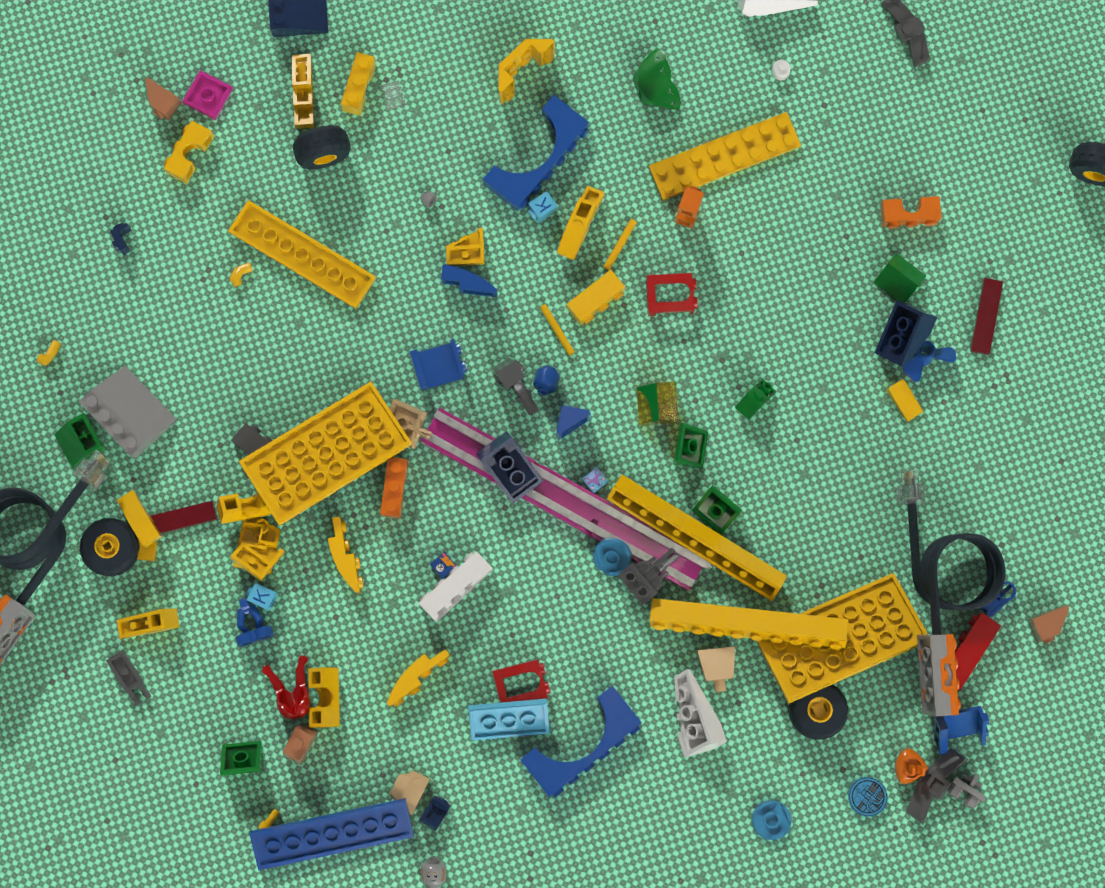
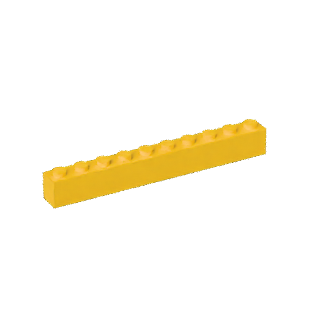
M623 474L607 497V500L771 601H773L787 577L784 573Z
M652 598L649 619L650 627L656 630L672 629L675 632L690 631L698 635L708 633L716 637L727 635L735 639L745 637L751 638L754 641L771 640L773 643L790 642L793 645L827 646L835 650L846 648L848 619L656 598Z

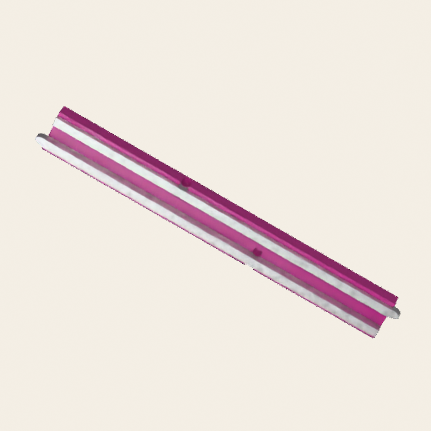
M439 407L427 429L432 432L431 437L427 439L421 436L420 441L497 484L476 455L477 452L494 441L495 438ZM526 456L543 479V482L522 497L525 501L599 542L606 538H617L624 541L632 552V560L637 563L649 560L653 556L658 560L670 548H673L680 557L667 567L665 571L669 574L664 578L688 592L702 567L711 569L712 566L708 561L640 519Z

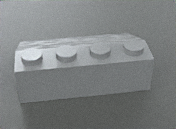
M126 366L98 384L79 401L134 459H137L177 421Z

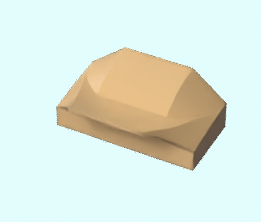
M414 770L407 774H399L390 795L394 800L406 798L408 811L413 815L430 778Z

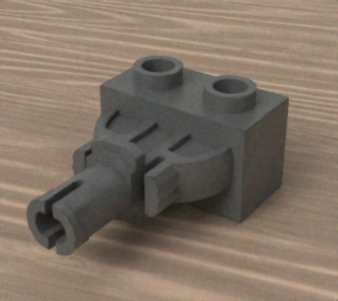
M508 358L490 370L501 387L504 389L512 387L517 395L516 401L522 403L529 415L539 411L531 397V389L526 390L521 380L525 378L523 374L525 369L519 361Z
M670 548L658 560L653 556L649 560L631 563L618 574L619 578L642 605H647L652 601V598L661 593L659 588L663 583V578L669 574L665 570L680 557L673 548Z

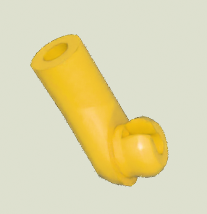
M248 262L234 268L229 277L234 287L242 284L240 278L243 274L253 271L251 263Z
M53 340L46 354L41 353L38 355L37 362L42 364V366L48 365L59 351L61 343Z

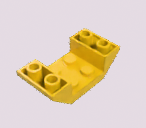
M525 39L499 63L498 91L501 104L505 101L509 102L515 96V80L513 77L521 66L524 67L530 62L531 57L541 67L545 63L549 64L554 59L555 41L553 39Z

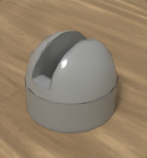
M426 191L421 195L420 199L426 207L430 208L434 205L437 195Z

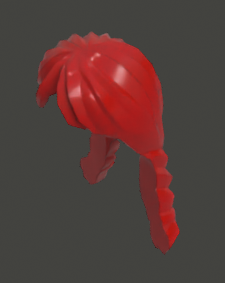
M301 655L298 659L296 687L293 692L285 689L282 681L274 674L269 665L262 668L263 674L269 677L276 691L277 708L280 714L288 720L305 716L311 706L310 693L306 688V678L304 675V667L308 661V657L305 655Z

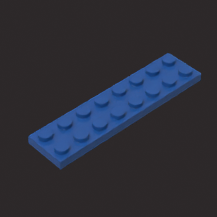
M406 798L250 831L249 834L258 871L414 837Z

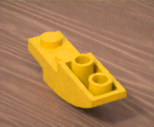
M590 186L586 187L570 216L557 254L575 260L604 197L603 191Z
M334 517L332 520L335 537L328 538L329 548L340 574L347 584L359 594L361 593V588H364L363 578L358 575V569H361L359 557L356 558L354 553L347 554L350 551L349 540H345L344 533L347 532L346 521H342L341 517Z
M445 649L430 660L426 654H423L412 663L401 675L391 691L387 701L388 706L394 705L396 708L405 701L404 697L409 694L412 697L421 691L420 686L423 684L419 678L421 676L423 679L433 673L431 669L437 665L440 668L447 664L450 657L448 651Z

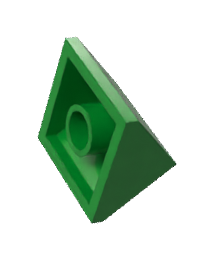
M896 253L873 283L895 300L905 303L926 275Z
M681 423L678 430L673 465L703 469L708 431Z
M712 485L691 511L718 534L722 535L742 509Z
M262 741L222 745L220 776L264 771Z

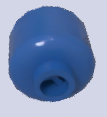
M543 366L536 371L533 386L541 395L554 393L557 390L560 375L554 367Z

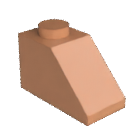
M147 77L145 82L149 104L153 110L152 113L161 120L165 118L169 121L180 106L181 101L176 95Z
M1068 605L1028 620L1037 642L1043 641L1046 644L1055 640L1054 636L1060 634L1068 614Z

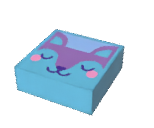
M597 467L582 478V481L594 494L609 483Z

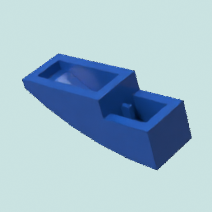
M443 265L442 284L459 285V292L464 294L498 296L497 289L480 276L458 267Z

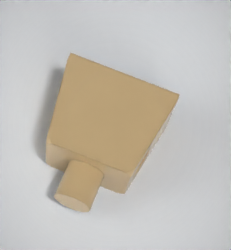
M735 646L697 650L696 653L705 682L713 681L715 692L726 691L725 679L734 678Z

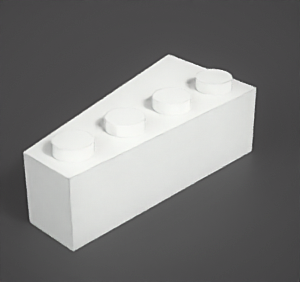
M478 552L468 554L463 559L465 562L460 567L458 565L449 572L450 576L445 580H440L435 585L436 588L426 593L420 599L419 604L436 623L493 571V568Z

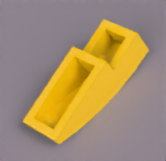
M134 490L117 499L126 519L144 547L147 548L162 538V535L153 523V519Z

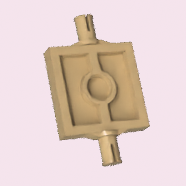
M393 399L390 410L412 442L409 448L415 449L420 435L427 439L432 435L431 431L423 428L427 412L398 399Z

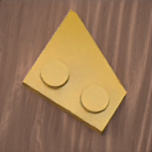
M478 228L472 234L460 238L459 241L446 246L447 265H485L483 228Z
M242 542L230 556V559L262 581L285 551L283 549H269L267 546H255L252 543Z

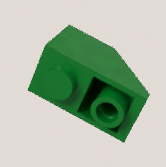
M762 378L734 408L750 420L775 394L776 390Z

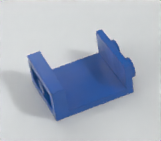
M451 339L449 344L418 352L417 349L410 351L421 391L465 378L464 373L467 372L464 361L460 362L461 348L459 343L455 344L454 339Z
M981 706L959 710V715L935 716L934 741L939 754L948 753L949 739L973 734L978 735L982 746L986 745V737L989 736L987 729L989 718L987 713L983 712Z

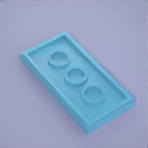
M547 699L468 706L472 740L550 734Z

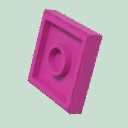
M200 70L182 103L216 120L233 91V87Z

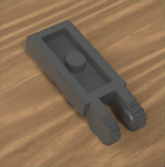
M124 650L106 660L124 691L129 694L136 705L141 703L139 697L133 691L137 687L140 688L144 697L147 699L151 697L148 689L143 684L144 681Z

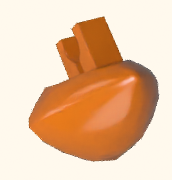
M910 748L901 751L895 761V774L898 781L902 784L911 783L919 777L925 776V772L928 770L921 756Z

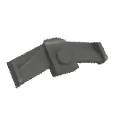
M884 0L881 6L897 21L898 24L894 26V30L901 43L903 44L907 41L909 43L913 67L916 68L931 61L924 34L925 27L921 19L915 17L901 0Z
M949 748L948 753L943 754L928 767L925 776L918 778L906 813L924 825L933 797L940 801L943 799L952 785L945 779L968 759L952 748Z

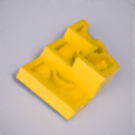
M256 517L243 520L238 546L242 542H247L255 546L263 545L269 549L277 550L281 530L274 525H270L264 518ZM233 563V567L244 569L237 563Z

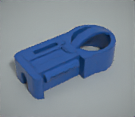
M1005 581L1004 584L1009 585L991 603L980 609L988 617H992L1015 597L1016 587L1014 584ZM1013 588V594L1011 597L1006 599L1002 598V596L1006 592Z

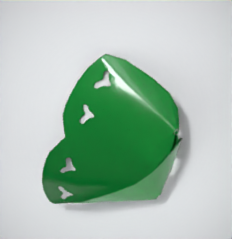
M656 49L646 57L633 75V82L639 99L644 105L679 110L681 105L680 95L677 87L671 81L670 66L664 54L659 49ZM662 67H664L663 71L665 72V75L662 72H660V70H662ZM669 88L671 89V92L673 93V95H672V94H668Z

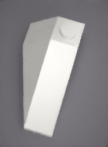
M738 0V6L742 14L748 17L806 8L818 4L817 0Z
M687 669L674 677L676 701L679 702L677 720H680L681 732H678V739L684 757L713 750L726 743L722 725L691 670Z

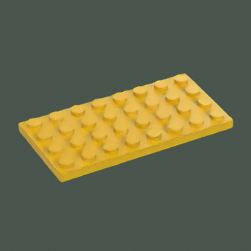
M370 381L241 459L239 463L280 526L412 445V442Z
M892 573L800 613L848 619L846 648L835 650L827 646L793 645L790 642L773 643L771 640L756 642L789 704L918 647L917 635L928 633L898 579Z

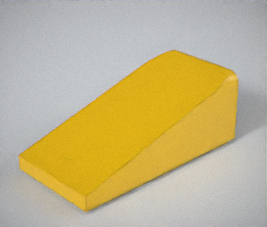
M901 379L886 390L907 422L923 412L904 379Z

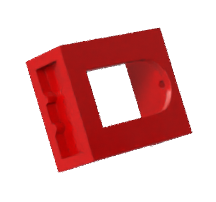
M692 273L647 275L648 316H656V313L690 312V314H693L695 308H698V301L693 293V290H696V278H692ZM681 283L689 288V298L685 301L656 303L655 285Z
M537 659L493 671L500 703L548 698L547 694L550 693L548 682L543 681L542 675L546 674L543 663H539ZM527 672H534L539 676L540 685L536 690L507 698L503 678Z

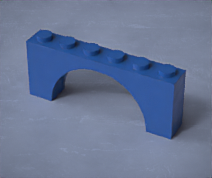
M555 95L542 108V115L551 124L556 138L554 150L548 160L537 169L526 173H511L494 165L483 178V185L517 212L521 208L525 209L530 202L529 198L541 190V184L544 180L548 181L552 177L554 168L556 166L560 167L566 159L564 156L568 152L571 153L576 148V142L580 137L583 139L589 132V122Z
M613 686L597 697L604 712L605 729L599 745L591 754L577 761L559 762L546 757L535 747L520 759L549 797L552 795L557 797L564 791L562 787L565 784L569 783L571 785L579 779L578 774L581 771L588 772L595 766L593 762L596 759L602 760L610 754L608 750L612 746L619 747L625 742L624 737L630 733L632 736L641 729L639 725L642 722Z

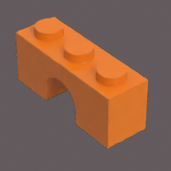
M694 186L685 188L678 207L675 223L693 229L704 193L699 188Z
M940 196L921 197L917 202L918 211L914 213L907 212L903 208L902 199L883 200L880 204L882 227L887 226L888 229H895L901 225H906V227L912 228L918 226V224L935 226L942 218Z
M391 457L387 461L380 511L382 517L401 519L404 501L403 491L409 465L407 459Z

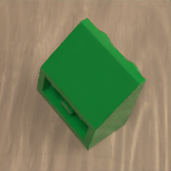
M85 413L66 422L54 434L72 468L107 450L91 419Z

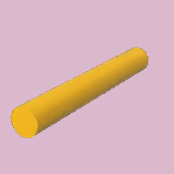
M630 219L604 264V269L609 271L637 223L635 220Z
M546 304L542 305L540 310L568 356L574 354V349Z

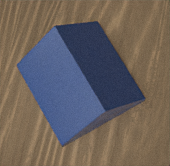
M562 405L556 433L558 441L588 422L591 417L590 411Z

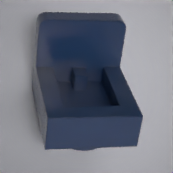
M127 223L117 224L110 231L114 239L112 244L117 252L121 251L123 255L130 252L122 237L132 231Z
M434 796L419 821L436 831L451 805L444 798Z

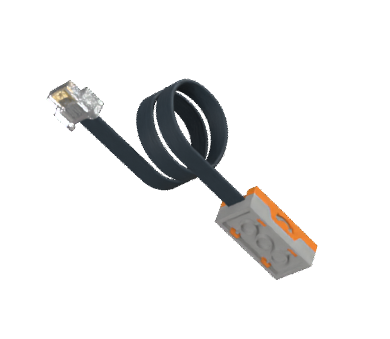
M95 450L89 460L84 458L73 472V475L80 478V480L57 512L37 494L26 489L5 488L0 490V514L12 505L30 503L46 509L50 517L49 523L34 543L26 550L14 555H0V565L13 570L29 569L44 561L16 601L6 594L3 598H0V665L36 616L24 605L64 550L66 530L62 522L86 488L95 492L106 477L103 472L110 464V461L98 450Z
M918 470L901 472L902 485L897 486L898 505H907L913 583L921 598L930 604L932 634L917 635L922 714L930 716L959 715L961 702L957 692L959 689V680L956 678L958 661L955 658L957 644L953 634H941L940 609L974 610L991 603L1000 594L1004 586L1006 576L1005 563L999 548L991 540L973 533L946 535L938 538L927 547L920 563L916 503H925L924 483H919ZM957 539H963L974 544L983 554L987 566V580L984 589L974 600L963 605H954L944 601L939 597L937 565L939 557L944 548Z

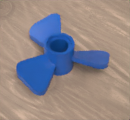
M925 340L915 352L913 358L902 367V370L912 381L919 382L923 366L929 365L932 358L949 363L955 362L957 359L955 349L951 347L936 349L932 342Z

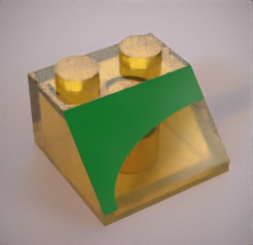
M659 382L636 388L639 425L678 422L676 382Z

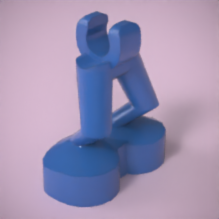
M246 598L240 599L241 609L237 610V628L243 633L235 637L237 646L243 647L256 641L273 637L272 627L263 626V618L256 605H250ZM251 614L256 623L255 630L249 631L244 625L246 615Z

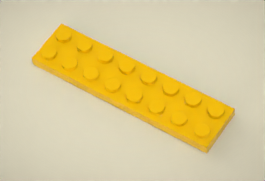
M784 112L651 164L648 168L661 199L664 201L684 193L686 187L694 186L698 188L800 148L801 143L788 113Z
M250 200L246 202L228 230L233 236L354 309L358 308L376 280V276Z

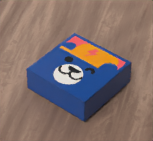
M445 552L430 563L431 567L442 579L457 566Z

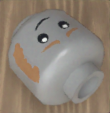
M429 857L427 861L421 864V882L427 888L441 887L446 881V864L440 861L438 857Z

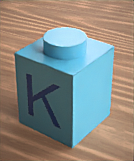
M547 191L528 203L529 210L527 212L538 223L558 211L557 204Z
M255 583L254 586L251 585L246 596H248L247 601L271 611L278 593Z

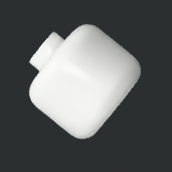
M785 60L776 61L772 66V76L777 80H785L790 74V64Z

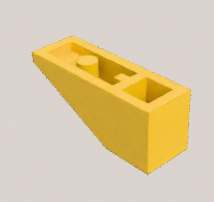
M177 608L159 609L117 620L119 639L180 628Z

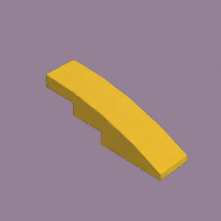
M311 54L292 55L295 129L314 128Z

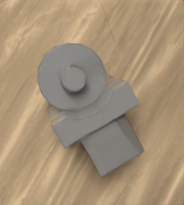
M965 774L962 779L968 782L967 784L957 777H952L949 781L952 785L948 790V794L958 799L962 791L968 794L964 804L971 809H974L979 802H984L986 796L973 788V786L977 789L982 787V784L977 782L979 777L977 774H973L972 777Z

